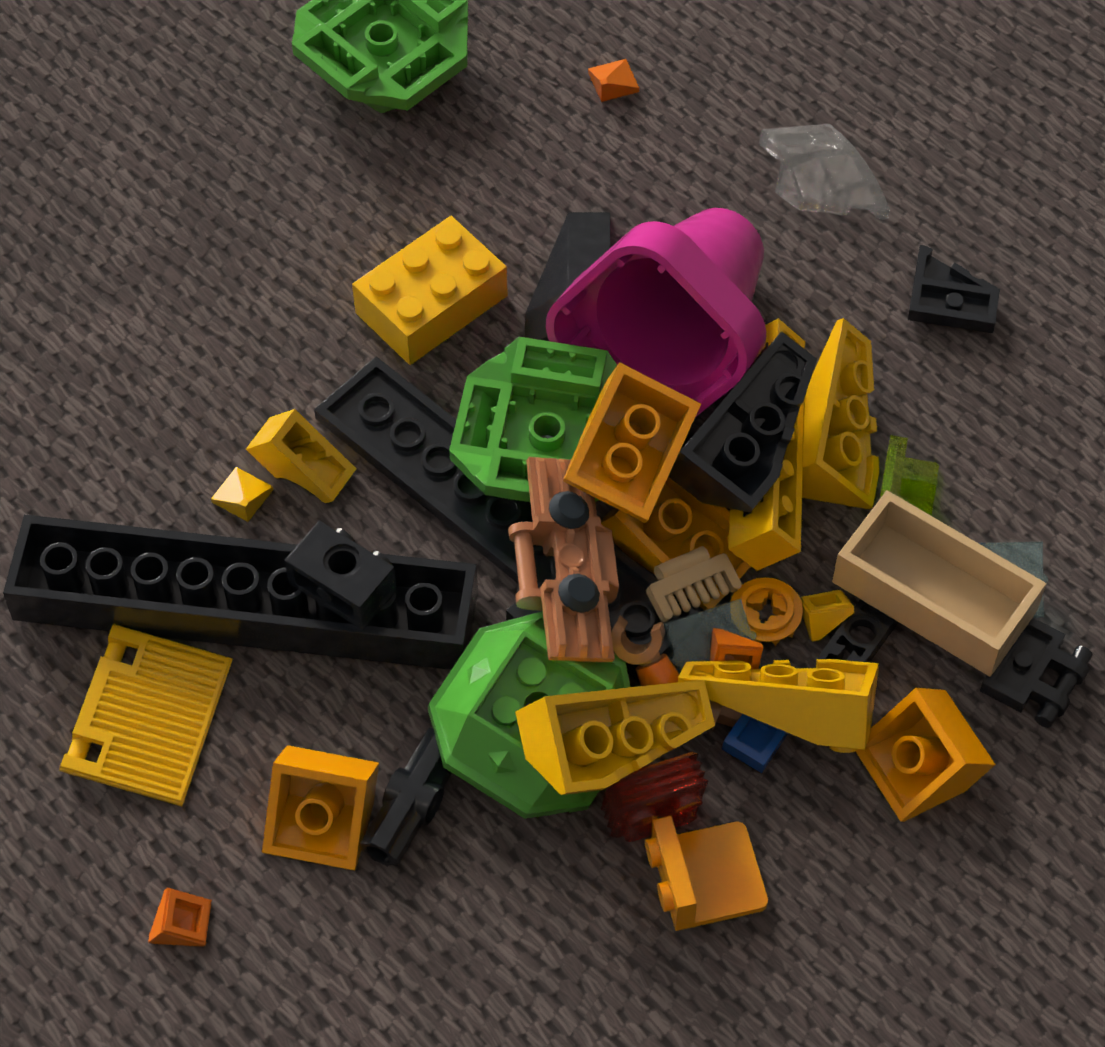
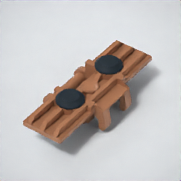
M528 457L526 463L533 522H518L508 528L509 539L515 545L519 591L515 595L516 605L521 609L543 611L548 660L613 662L615 657L608 604L616 599L619 583L612 530L601 525V518L596 513L595 497L563 482L571 459ZM533 545L542 546L545 556H554L556 579H546L541 588H538Z

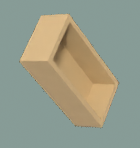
M886 490L838 553L832 581L834 584L989 677L994 673L1038 611L1046 586L1044 581Z

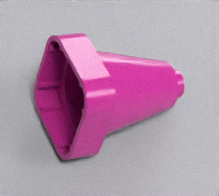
M724 208L705 209L674 226L655 221L639 224L578 276L552 305L546 318L548 339L551 342L608 350L617 365L620 362L701 403L696 415L697 417L741 380L765 346V323L759 310L752 303L764 259V247L761 237L755 227L745 217Z

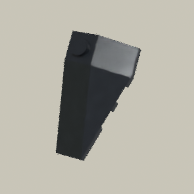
M568 212L525 313V338L549 341L546 332V318L550 308L578 276L610 249V212Z
M781 331L682 448L668 477L701 503L751 513L779 478L783 466V458L791 441L794 424L800 406L804 401L817 358Z

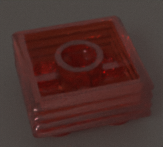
M692 751L642 767L607 787L601 810L605 811L604 818L609 820L607 827L612 829L610 836L614 838L624 836L626 842H632L647 837L652 833L653 819L672 816L675 827L686 825L697 819L696 812L703 804L702 799L709 782L704 779L705 771L700 770L702 763L697 761L699 754Z

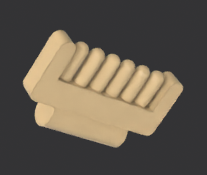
M701 546L655 566L654 573L658 581L652 583L646 589V593L659 619L663 622H668L673 615L679 616L681 614V609L673 594H675L682 610L689 612L691 609L689 601L694 608H698L701 604L693 586L701 601L707 604L710 602V596L713 599L720 597L713 579L722 595H727L729 591L732 593L736 592L742 583L725 553L710 558L707 549Z

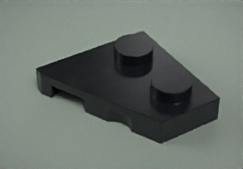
M920 245L908 320L993 333L1000 289L984 279L973 277L967 269L956 263L951 267L932 256L933 249Z

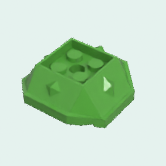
M311 0L296 12L292 39L293 55L348 100L363 102L379 113H385L395 108L408 111L467 67L468 0Z
M518 337L504 348V352L486 361L467 376L449 449L450 460L485 495L530 502L526 460L528 457L572 459L607 379L617 366L616 362L608 350ZM549 435V436H553V437H552V438H543V437H540V436Z
M543 611L479 628L428 705V713L434 728L443 767L524 819L568 811L570 813L587 810L600 790L560 795L525 759L515 711L544 696L630 687L626 662L618 658L616 654H614L615 659L613 662L548 660Z

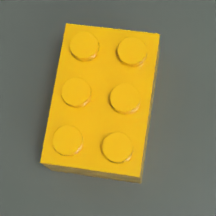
M451 215L352 283L355 313L400 357L411 365L508 296L507 266Z

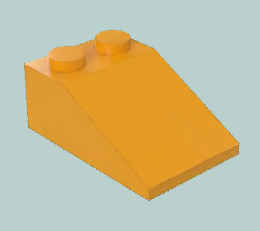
M619 362L607 379L589 416L563 482L646 523L701 403Z
M669 477L646 523L615 507L601 520V525L612 530L613 542L626 555L654 575L655 566L701 546L707 549L710 558L725 553L739 579L751 567L728 549L730 511L725 507L701 503ZM714 579L713 581L720 593V597L718 599H713L710 596V602L707 604L701 601L695 587L693 586L701 602L699 607H701L708 613L711 612L714 609V607L725 596L721 594Z

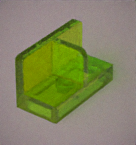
M890 435L880 498L888 490L932 516L938 483L939 464L931 461L906 458L908 438Z

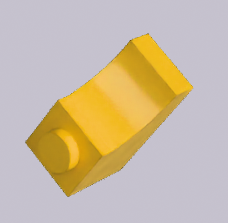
M296 409L270 417L246 448L275 478H284L302 486L324 503L334 501L357 469Z

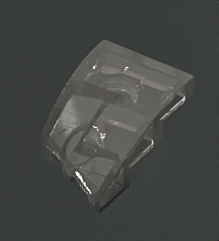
M831 124L761 130L759 145L781 161L775 193L797 210L829 212L848 216L850 209L854 208L868 210L875 215L876 219H888L890 208L874 174L856 148Z

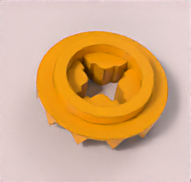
M765 577L747 581L734 592L730 601V623H734L740 636L745 635L759 643L772 642L776 646L781 639L786 637L792 638L802 621L803 606L799 595L791 586L778 579ZM769 599L771 600L772 614L774 615H770L765 623H760V615L757 611H761Z

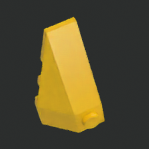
M844 318L836 321L811 376L804 398L802 498L871 509L874 505L879 477V457L871 455L870 434L877 432L876 418L869 416L868 394L874 391L871 340Z
M816 659V668H795L791 666L789 660H773V664L765 665L761 669H751V665L744 661H691L685 663L678 676V682L705 679L709 700L816 745L829 746L835 752L851 753L858 749L865 750L871 733L879 663Z
M705 679L544 696L515 711L525 759L560 795L603 790L715 726Z

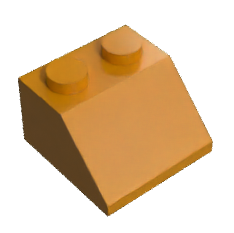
M915 688L871 728L865 750L858 749L855 751L900 822H905L964 793L996 765L947 691L941 689Z
M287 745L273 762L262 853L355 871L361 853V841L366 834L374 805L379 762Z

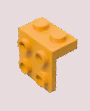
M672 816L652 820V836L649 839H645L646 853L651 868L658 867L662 881L657 883L659 900L663 911H670L675 931L758 913L766 909L768 903L767 893L747 828L742 822L736 821L677 834Z

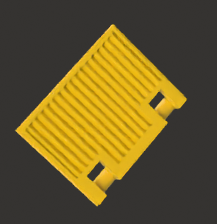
M113 624L108 635V645L103 657H100L72 732V742L67 754H64L59 771L183 806L233 658ZM127 646L138 649L132 665L121 662ZM91 743L102 745L97 763L85 760Z

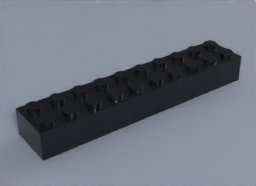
M24 514L3 595L13 621L110 631L112 625L116 624L164 638L452 670L470 643L478 595L477 564L383 554L394 566L396 591L362 630L289 584L285 559L298 544ZM343 569L337 571L336 574H348L352 570Z

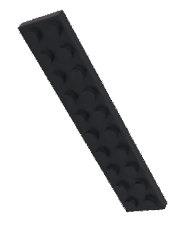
M377 356L314 409L316 420L518 583L515 545L509 539L508 528L518 522H533L531 503L485 495L450 460L449 449L456 425L454 417ZM533 545L537 583L543 584L546 579L555 580L556 566L554 556H545L542 546ZM614 545L619 589L616 599L608 604L611 631L621 615L628 621L625 628L628 639L634 644H647L652 639L650 632L653 625L662 622L646 593V589L658 580ZM675 594L673 595L681 609V614L679 616L673 615L668 622H663L665 635L662 646L659 649L660 655L667 654L668 656L702 621V614L692 606L689 612H684ZM626 663L628 674L639 682L635 670L639 664Z

